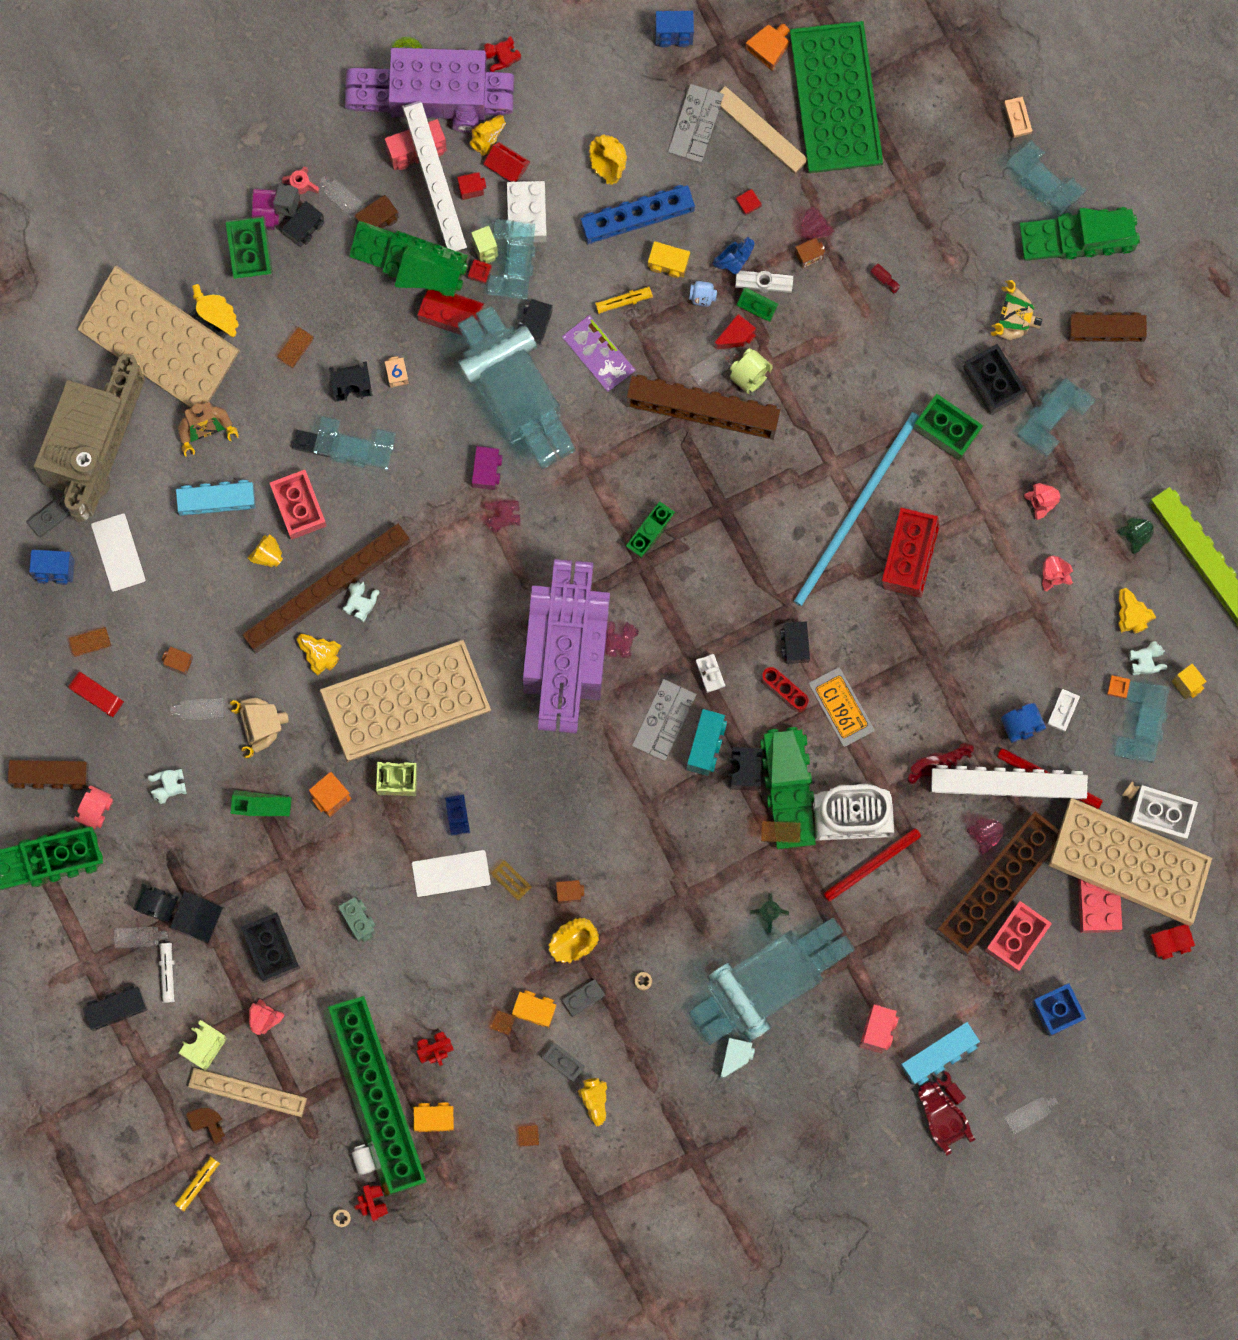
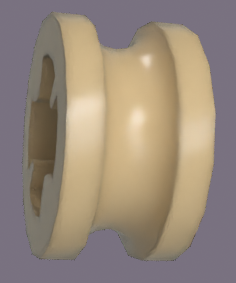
M1131 782L1122 796H1127L1130 801L1140 787L1134 786V782Z
M641 972L636 976L635 985L639 990H647L651 987L652 978L648 973ZM639 977H647L649 979L647 983L649 984L647 986L644 984L640 986L638 984L640 982L638 980Z
M343 1209L336 1211L333 1215V1222L338 1227L347 1226L351 1219L349 1212ZM341 1212L344 1213V1216L348 1217L347 1222L344 1221V1224H340L339 1220H336V1216H339Z

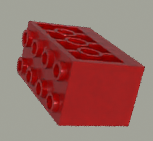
M900 508L882 578L885 590L922 598L940 527L938 516Z

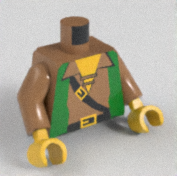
M210 402L195 404L184 412V418L178 425L181 443H183L181 450L185 457H187L186 451L191 449L193 455L195 454V450L189 441L193 442L225 430L224 428L227 429L226 433L229 441H232L230 434L234 433L237 438L239 437L237 429L231 426L232 422L224 409L216 406L213 407Z

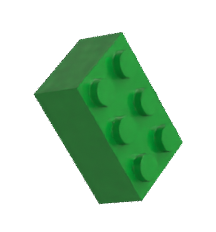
M265 216L227 220L226 229L234 279L272 274Z
M936 393L916 421L913 429L960 461L984 425Z

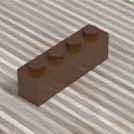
M1075 312L1069 318V342H1144L1147 338L1146 315H1141L1139 312H1133L1130 315H1122L1121 312H1114L1111 315H1104L1102 312H1095L1092 315H1085L1084 312Z
M9 760L8 784L13 786V789H25V786H32V789L43 790L44 787H52L53 790H63V787H71V790H83V787H88L89 764L87 761Z

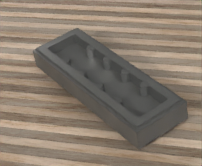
M64 494L28 522L39 538L70 515L64 503Z

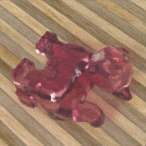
M502 500L491 504H484L485 509L492 510L496 508L499 517L486 519L488 528L494 533L499 532L503 526H520V514H512L514 510L519 511V501Z
M610 621L606 639L607 655L609 657H617L615 651L621 650L622 658H630L633 639L638 636L639 630L633 624L626 622L623 628V635L615 634L616 625L614 621Z

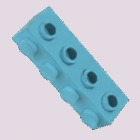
M240 480L237 484L221 482L216 486L201 484L200 487L195 488L187 485L181 486V489H176L178 513L180 516L256 509L254 485L249 480Z
M966 1022L900 1066L913 1085L918 1083L920 1086L929 1080L927 1076L931 1073L939 1074L945 1070V1064L949 1062L954 1064L962 1059L960 1055L964 1052L970 1054L978 1048L976 1045L980 1041L968 1022Z

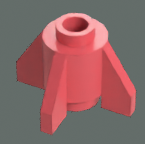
M303 167L300 171H295L292 175L282 179V183L298 188L299 194H304L308 190L315 193L319 192V188L309 181L307 167Z
M1042 483L1033 485L1034 491L1024 494V498L1031 501L1032 506L1036 509L1035 519L1037 520L1044 518L1060 501L1059 491L1053 486Z
M1047 557L1043 562L1042 572L1044 591L1050 590L1053 585H1060L1062 583L1071 585L1073 583L1069 575L1073 572L1071 564L1060 557Z
M259 999L257 1004L252 1003L249 1009L250 1030L257 1035H261V1033L266 1034L269 1029L282 1021L284 1013L273 1010L262 999Z

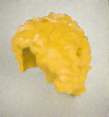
M605 134L595 137V140L591 141L589 145V158H591L590 161L592 162L591 168L595 170V174H599L600 177L606 180V184H616L622 177L623 170L626 167V150L617 138Z
M585 918L574 919L560 926L548 944L550 955L555 958L556 962L561 961L562 963L566 961L571 963L572 960L576 961L582 958V956H586L598 944L599 934L597 928L594 927L590 920Z

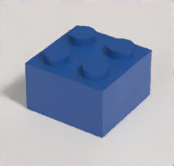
M656 11V45L664 48L671 45H678L679 47L693 45V11Z
M31 550L29 572L38 583L47 584L48 581H56V584L67 585L68 582H73L75 560L70 552Z
M1069 983L1032 1001L1048 1037L1087 1019Z

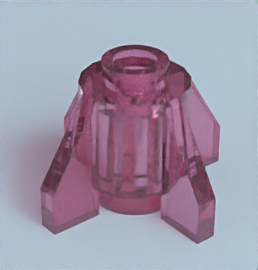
M812 206L806 211L800 225L802 228L800 232L806 239L810 238L812 240L814 238L826 237L835 232L822 216L819 209H815Z
M984 818L976 821V825L967 828V832L974 836L980 844V854L988 852L991 847L997 845L1004 831L1000 822Z

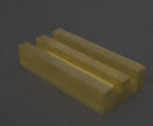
M505 860L491 873L518 901L532 888ZM504 866L526 887L524 890L502 869ZM500 872L521 893L518 895L497 873Z

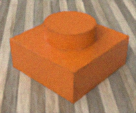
M1111 675L1107 695L1126 699L1130 679Z

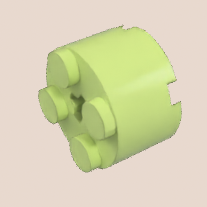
M749 348L743 354V358L739 362H734L730 367L732 371L730 379L749 394V390L754 392L767 379L765 374L767 371H772L773 365L757 351Z

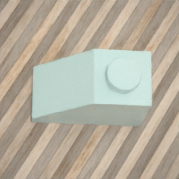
M729 1038L720 1078H726L745 1066L749 1059L753 1060L755 1048H751L752 1043Z

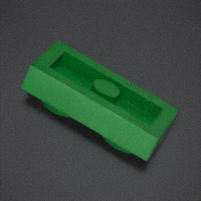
M746 287L737 303V306L769 322L772 320L779 305Z

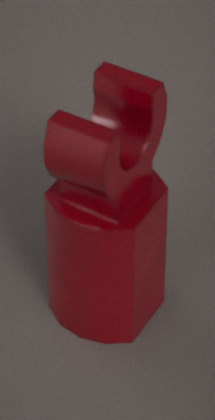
M879 263L872 268L870 274L880 284L886 285L893 294L899 290L900 285L892 279V275Z
M946 1071L944 1075L947 1077V1080L942 1082L937 1078L936 1082L938 1085L945 1087L944 1091L957 1106L967 1097L955 1082L952 1083L951 1075Z

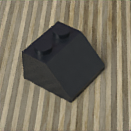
M184 892L170 928L173 931L209 944L223 907L204 898Z

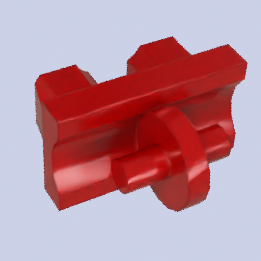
M444 1032L436 1034L434 1036L436 1043L430 1046L427 1039L417 1042V1053L421 1063L429 1061L430 1064L438 1061L439 1066H443L442 1059L448 1057L447 1053L454 1051L450 1038H447Z
M363 1186L367 1202H364L363 1196L357 1197L359 1205L354 1206V1209H361L362 1216L368 1215L366 1207H369L372 1221H378L380 1217L388 1214L386 1203L377 1206L374 1203L375 1198L383 1196L381 1186Z

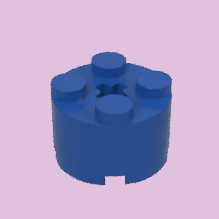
M1035 703L1022 706V709L1017 711L1015 709L1001 717L1002 724L1011 743L1021 740V737L1023 740H1027L1034 736L1033 732L1038 733L1046 729Z

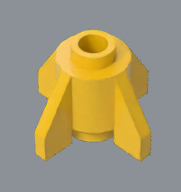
M269 534L262 537L258 546L247 559L253 563L271 568L273 566L277 567L283 558L281 557L282 552L276 539Z

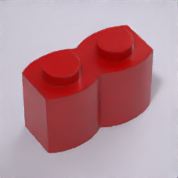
M1187 924L1150 935L1156 958L1161 957L1162 960L1172 958L1173 953L1180 952L1181 955L1192 952L1191 948L1195 946L1189 925Z

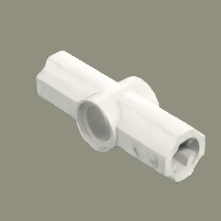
M739 271L736 275L735 288L746 287L759 290L760 292L792 293L793 276L771 274L767 271L760 273ZM765 278L769 281V284L762 285L759 281Z

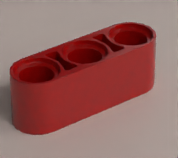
M766 668L762 674V683L795 712L806 710L809 702L808 696L776 668ZM768 673H773L776 679L768 681L765 676ZM784 685L788 686L790 688V692L788 694H783L780 691V687ZM801 698L805 704L799 707L795 704L794 700Z
M80 671L68 686L74 693L112 718L124 703L119 697Z

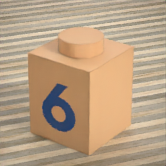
M392 357L385 361L390 388L409 384L403 358Z

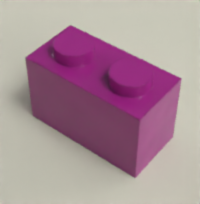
M476 446L472 479L473 488L495 490L496 484L499 485L500 473H497L498 466H502L503 455H499V449Z

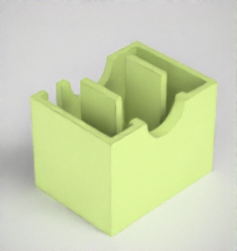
M377 762L376 791L378 795L416 796V763L396 764ZM382 771H384V772H383V783L380 782V780H381V772H382ZM412 772H413V773H414V774H413V781H414V782L411 784V774H412Z
M200 1020L198 1023L201 1025L200 1028L197 1029L195 1027L194 1029L192 1027L191 1029L197 1033V1040L193 1044H187L183 1041L184 1046L179 1054L206 1071L228 1038Z

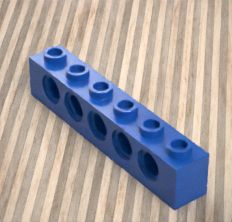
M678 185L668 192L664 190L654 194L655 196H643L632 203L623 202L619 207L613 209L612 207L602 209L600 213L584 215L581 218V226L587 244L694 212L695 204L688 185L684 187L683 185ZM670 199H675L678 203L676 205H670L668 201ZM656 204L660 209L653 211L650 206ZM639 210L642 212V215L634 216L632 212ZM616 216H622L624 217V220L622 222H617L614 218ZM604 221L607 225L605 227H598L597 223Z

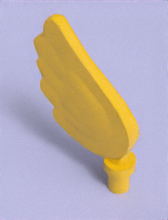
M193 285V299H196V310L200 317L229 336L235 337L237 334L235 329L238 328L239 324L236 320V314L233 312V307L226 303L224 297L220 295L204 296L201 293L200 285Z

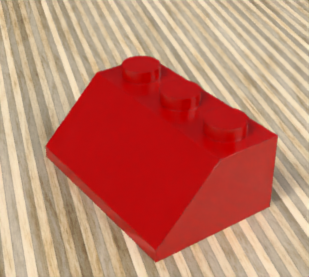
M428 290L418 312V321L472 339L484 303L455 294L454 297L445 296L439 291Z

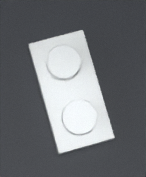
M1062 689L1047 725L1065 732L1080 696Z

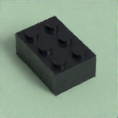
M998 344L964 362V371L991 415L1025 396L1027 391Z
M277 912L241 927L263 983L300 969Z

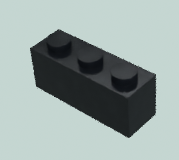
M132 985L124 988L123 993L116 995V992L106 995L102 1001L98 1002L96 999L86 1003L87 1006L83 1010L90 1029L96 1031L148 1011L140 988Z

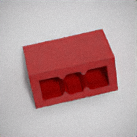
M500 142L493 145L484 162L485 166L510 182H517L530 164L529 160Z

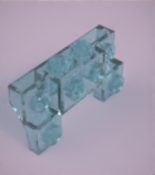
M1031 140L1007 162V166L1020 177L1021 185L1026 190L1030 189L1039 202L1051 205L1061 215L1087 189L1082 188L1075 181V178H1072L1064 185L1061 180L1039 161L1045 154V151L1038 148L1033 143L1034 141Z
M495 219L493 237L495 239L507 240L504 276L489 275L488 295L527 299L529 278L533 275L531 260L535 256V246H533L534 223Z
M1067 378L1051 394L1048 392L1041 400L1043 404L1039 408L1036 406L1029 414L1031 416L1030 420L1017 434V437L1024 443L1034 447L1046 457L1060 443L1050 432L1069 409L1073 407L1084 415L1096 401L1084 389H1079Z
M322 416L314 453L335 458V462L346 464L347 461L352 462L354 466L360 468L370 465L388 469L396 437L395 432L377 429L374 442L339 434L338 430L341 420Z
M1130 681L1126 701L1141 704L1133 739L1118 737L1114 756L1149 763L1155 761L1158 742L1162 741L1164 730H1161L1162 723H1166L1168 712L1165 711L1170 687Z

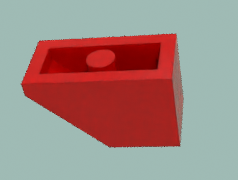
M738 314L715 341L714 348L744 347L746 343L750 344L755 339L756 327Z

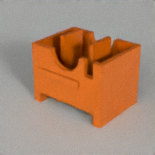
M332 772L328 773L309 789L310 795L313 798V804L321 813L324 811L329 817L334 815L352 799L349 796L350 793Z

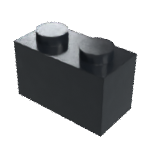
M305 201L296 211L294 217H291L282 228L283 235L301 248L303 244L307 245L310 242L315 230L321 229L324 224V215Z
M531 299L530 304L526 303L523 311L525 318L524 321H520L517 332L521 334L528 330L534 343L541 345L553 311V305Z
M807 621L784 623L783 629H780V639L784 640L785 647L781 648L782 659H786V664L808 663L810 661Z

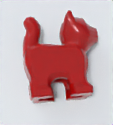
M511 36L506 41L499 42L496 45L484 44L483 51H486V60L497 56L499 61L498 64L490 67V72L508 68L514 62L521 60V54L518 49L514 52L510 51L514 49V41Z

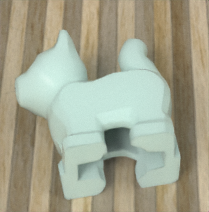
M364 582L351 583L348 587L350 596L342 611L351 615L353 610H357L358 613L354 616L364 623L367 615L372 611L380 592L379 590H374L370 599L361 597L365 591Z
M1153 641L1150 642L1147 648L1129 651L1130 660L1138 661V665L1132 664V676L1139 674L1148 675L1157 673L1160 670H1167V665L1159 664L1155 666L1152 657H1159L1165 652L1161 645Z
M182 769L175 771L166 770L153 776H148V781L154 782L159 779L162 781L164 788H157L151 791L154 800L160 804L166 803L168 797L180 793L187 794L185 783L177 784L178 779H184Z

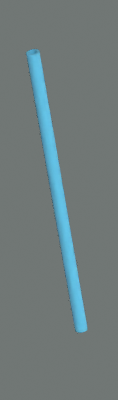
M912 412L798 593L794 600V603L802 606L914 428L916 421L920 417L916 413Z

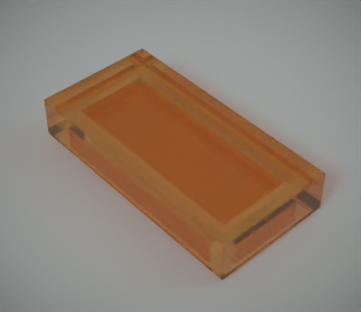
M298 327L278 354L277 359L293 369L314 340V336Z
M106 627L69 638L74 657L112 646Z
M762 821L761 842L800 843L801 823Z

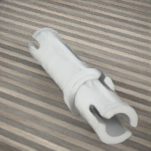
M172 943L159 944L162 1002H175Z

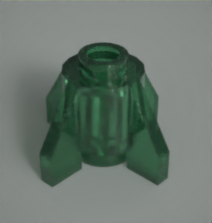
M1130 518L1127 520V526L1118 529L1117 534L1126 537L1127 541L1131 543L1132 553L1136 554L1143 545L1150 541L1154 533V527L1146 519Z
M768 893V902H765L761 909L750 910V915H760L767 922V933H771L772 922H775L779 916H789V911L780 909L779 905L773 901L772 893ZM768 908H772V911H774V913L769 914L767 912Z

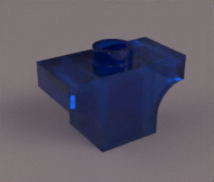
M464 794L445 797L451 836L469 834L470 828Z

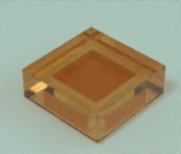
M497 1010L491 1029L509 1036L516 1017Z
M538 1125L518 1127L520 1147L539 1145Z

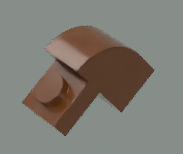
M199 1108L186 1113L194 1133L209 1128L214 1143L216 1145L224 1143L223 1137H225L223 1128L222 1126H217L218 1123L224 1121L219 1113L210 1108Z

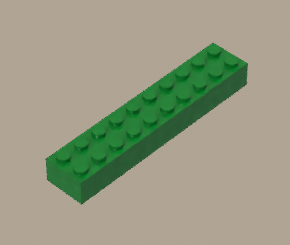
M365 996L327 1007L323 1012L384 1196L387 1197L423 1185L427 1181Z

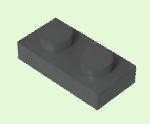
M594 979L562 1001L572 1017L605 997V994Z
M553 1043L542 1058L572 1082L575 1081L585 1068L582 1063L556 1043Z

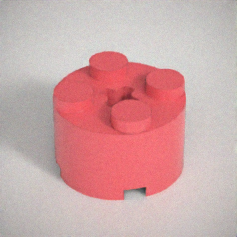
M90 785L88 788L91 792L85 793L77 810L80 816L79 818L75 816L74 821L88 827H93L95 830L97 827H102L105 817L102 815L105 809L109 811L113 799L111 794Z

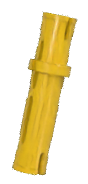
M648 286L596 302L595 305L598 314L625 305H635L638 301L653 297Z
M210 1156L202 1169L196 1172V1177L175 1205L185 1212V1209L204 1184L211 1180L210 1176L220 1163ZM207 1169H209V1171L206 1173L203 1179L200 1182H198L204 1175V1173L207 1171ZM197 1185V1187L194 1189V1191L191 1193L188 1199H185L191 1192V1190L194 1188V1186Z

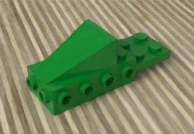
M1126 207L1117 208L1116 211L1079 208L1077 215L1065 213L1061 214L1057 219L1020 223L1019 228L1024 261L1057 257L1072 260L1077 257L1091 258L1096 255L1109 256L1115 253H1132L1137 245L1140 244L1139 233H1136L1135 230L1137 216L1136 214L1133 215V209H1127Z
M359 221L349 255L351 258L383 268V272L391 277H397L394 287L425 288L453 297L457 291H461L464 282L461 279L468 268V264H466L468 255L400 231L393 233Z
M797 727L787 728L783 732H779L778 729L768 730L763 735V739H760L762 751H765V758H762L763 769H767L768 776L765 777L766 789L769 788L770 796H767L768 808L771 807L773 813L777 850L815 846L811 803H814V793L809 789L810 784H812L811 772H807V765H810L809 753L805 754L804 747L807 746V735H803V731L798 730Z
M81 826L70 832L64 830L55 833L53 836L43 835L32 841L26 839L20 841L17 846L0 849V891L21 885L40 887L48 882H57L64 876L74 878L79 876L81 872L86 871V874L98 871L97 868L103 864V856L99 850L97 836L93 827L85 828Z

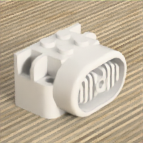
M858 784L838 785L830 789V791L814 794L815 841L893 837L894 818L890 791L874 785Z

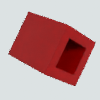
M479 172L457 177L462 200L484 195V189L487 188L484 177H480Z

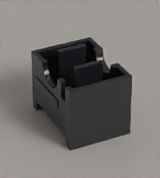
M367 361L363 362L364 367H360L359 364L345 368L339 367L336 372L333 371V367H329L335 402L344 400L346 402L348 395L352 392L358 393L361 399L373 396Z
M733 747L732 758H729L728 762L736 765L738 772L728 774V778H731L730 790H760L762 748Z

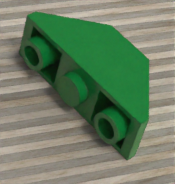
M659 501L626 547L642 558L664 532L675 512Z

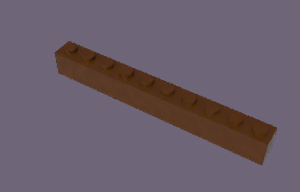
M397 523L242 634L245 641L256 654L347 589L351 583H355L410 543V538L399 523Z

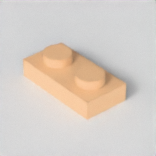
M1023 97L1004 101L1013 138L1032 134Z

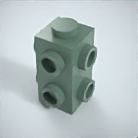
M354 897L338 906L358 942L363 941L364 943L373 938L372 934L375 933L373 928L376 925L371 916L366 917L364 911L367 909L362 900L357 901Z

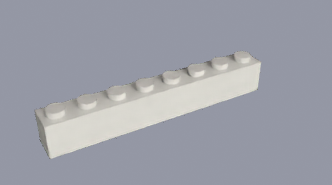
M417 101L402 106L445 247L455 251L467 248L422 102Z
M936 765V769L933 768L931 772V793L1087 799L1088 775H1083V771H1071V774H1064L1062 770H1052V774L1044 773V770L1033 769V773H1026L1025 769H1013V772H1006V768H994V771H986V767H975V770H967L966 766H955V769H948L946 765Z

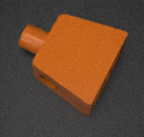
M781 24L776 30L772 26L767 25L746 42L745 49L773 71L788 47L789 41L785 36L790 30L784 24Z

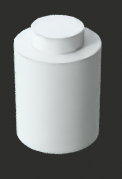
M365 1144L355 1147L354 1152L351 1154L358 1175L375 1171L376 1168L369 1147H366Z

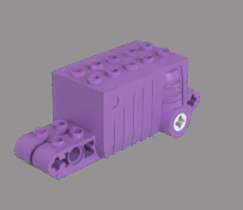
M391 48L390 69L350 68L346 70L345 108L366 112H390L393 118H405L402 106L421 101L426 118L453 119L452 128L455 131L472 132V129L479 125V121L485 120V115L504 116L513 113L514 75L510 73L486 72V51Z

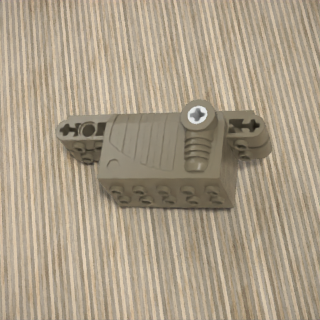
M123 354L119 357L116 366L114 365L111 369L112 377L110 382L106 383L104 391L67 380L34 465L44 486L64 491L65 506L71 517L77 522H83L89 516H94L100 497L105 495L110 488L108 476L145 382L141 368L136 358L131 354Z

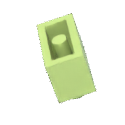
M487 226L471 232L472 244L479 261L485 263L493 262L498 257V248L490 227Z

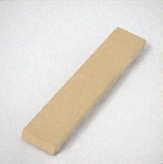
M725 86L719 92L724 94L720 108L793 173L796 174L806 164L807 157Z
M196 1068L193 1069L188 1086L189 1088L298 1117L303 1116L307 1101L305 1097Z

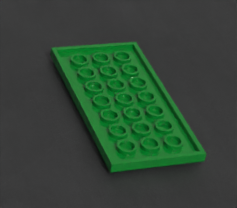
M864 21L790 29L808 172L818 173L883 165Z

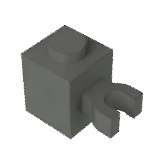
M279 185L273 203L276 214L294 217L300 200L298 188L291 185Z

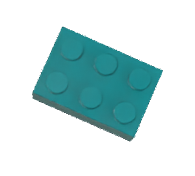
M705 709L702 710L687 763V771L709 776L710 771L714 772L717 761L714 755L715 753L719 754L722 739H719L720 735L724 736L728 722L724 721L725 715Z

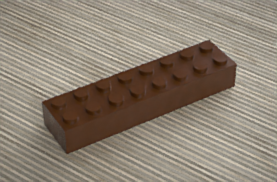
M643 375L631 377L626 407L774 440L781 410L777 409L775 405L766 404V406H763L754 400L746 402L741 401L736 396H729L728 398L721 396L722 394L718 392L706 393L696 387H692V389L684 388V385L679 383H673V385L666 384L664 380L655 379L653 381Z
M1035 811L937 929L936 933L964 956H967L1054 850L1059 830Z

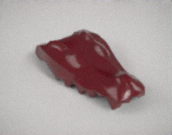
M962 743L951 752L944 754L932 753L927 757L917 759L910 769L911 773L907 778L908 782L915 784L919 778L931 776L932 769H936V765H946L948 769H951V766H957V760L960 761L963 756H967L970 759L974 746Z
M928 1082L919 1088L918 1095L924 1106L931 1135L946 1156L952 1153L949 1145L964 1137L970 1143L976 1140L964 1113L944 1095L937 1082Z

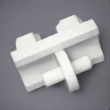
M714 654L696 660L707 693L725 687Z

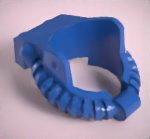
M747 237L744 239V243L742 241L739 244L733 242L718 257H715L713 266L718 269H728L732 273L738 274L754 248V241Z

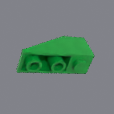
M234 790L230 814L290 816L292 797Z

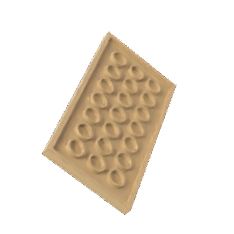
M118 266L113 268L78 328L80 332L118 358L123 354L133 355L144 376L191 408L198 403L210 402L240 352L238 348Z
M464 640L320 689L319 691L346 762L491 711Z
M1071 798L1067 805L1049 866L1192 926L1212 858Z

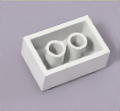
M545 181L507 182L509 243L546 242Z
M1142 785L1138 790L1129 823L1150 832L1185 842L1188 839L1198 802Z

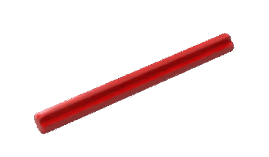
M1001 748L997 755L999 759L1018 769H1025L1026 773H1033V769L1044 770L1004 748ZM1087 792V799H1078L1096 809H1099L1103 803L1102 799Z
M916 828L827 890L824 893L825 898L829 902L918 840L921 837L920 832Z

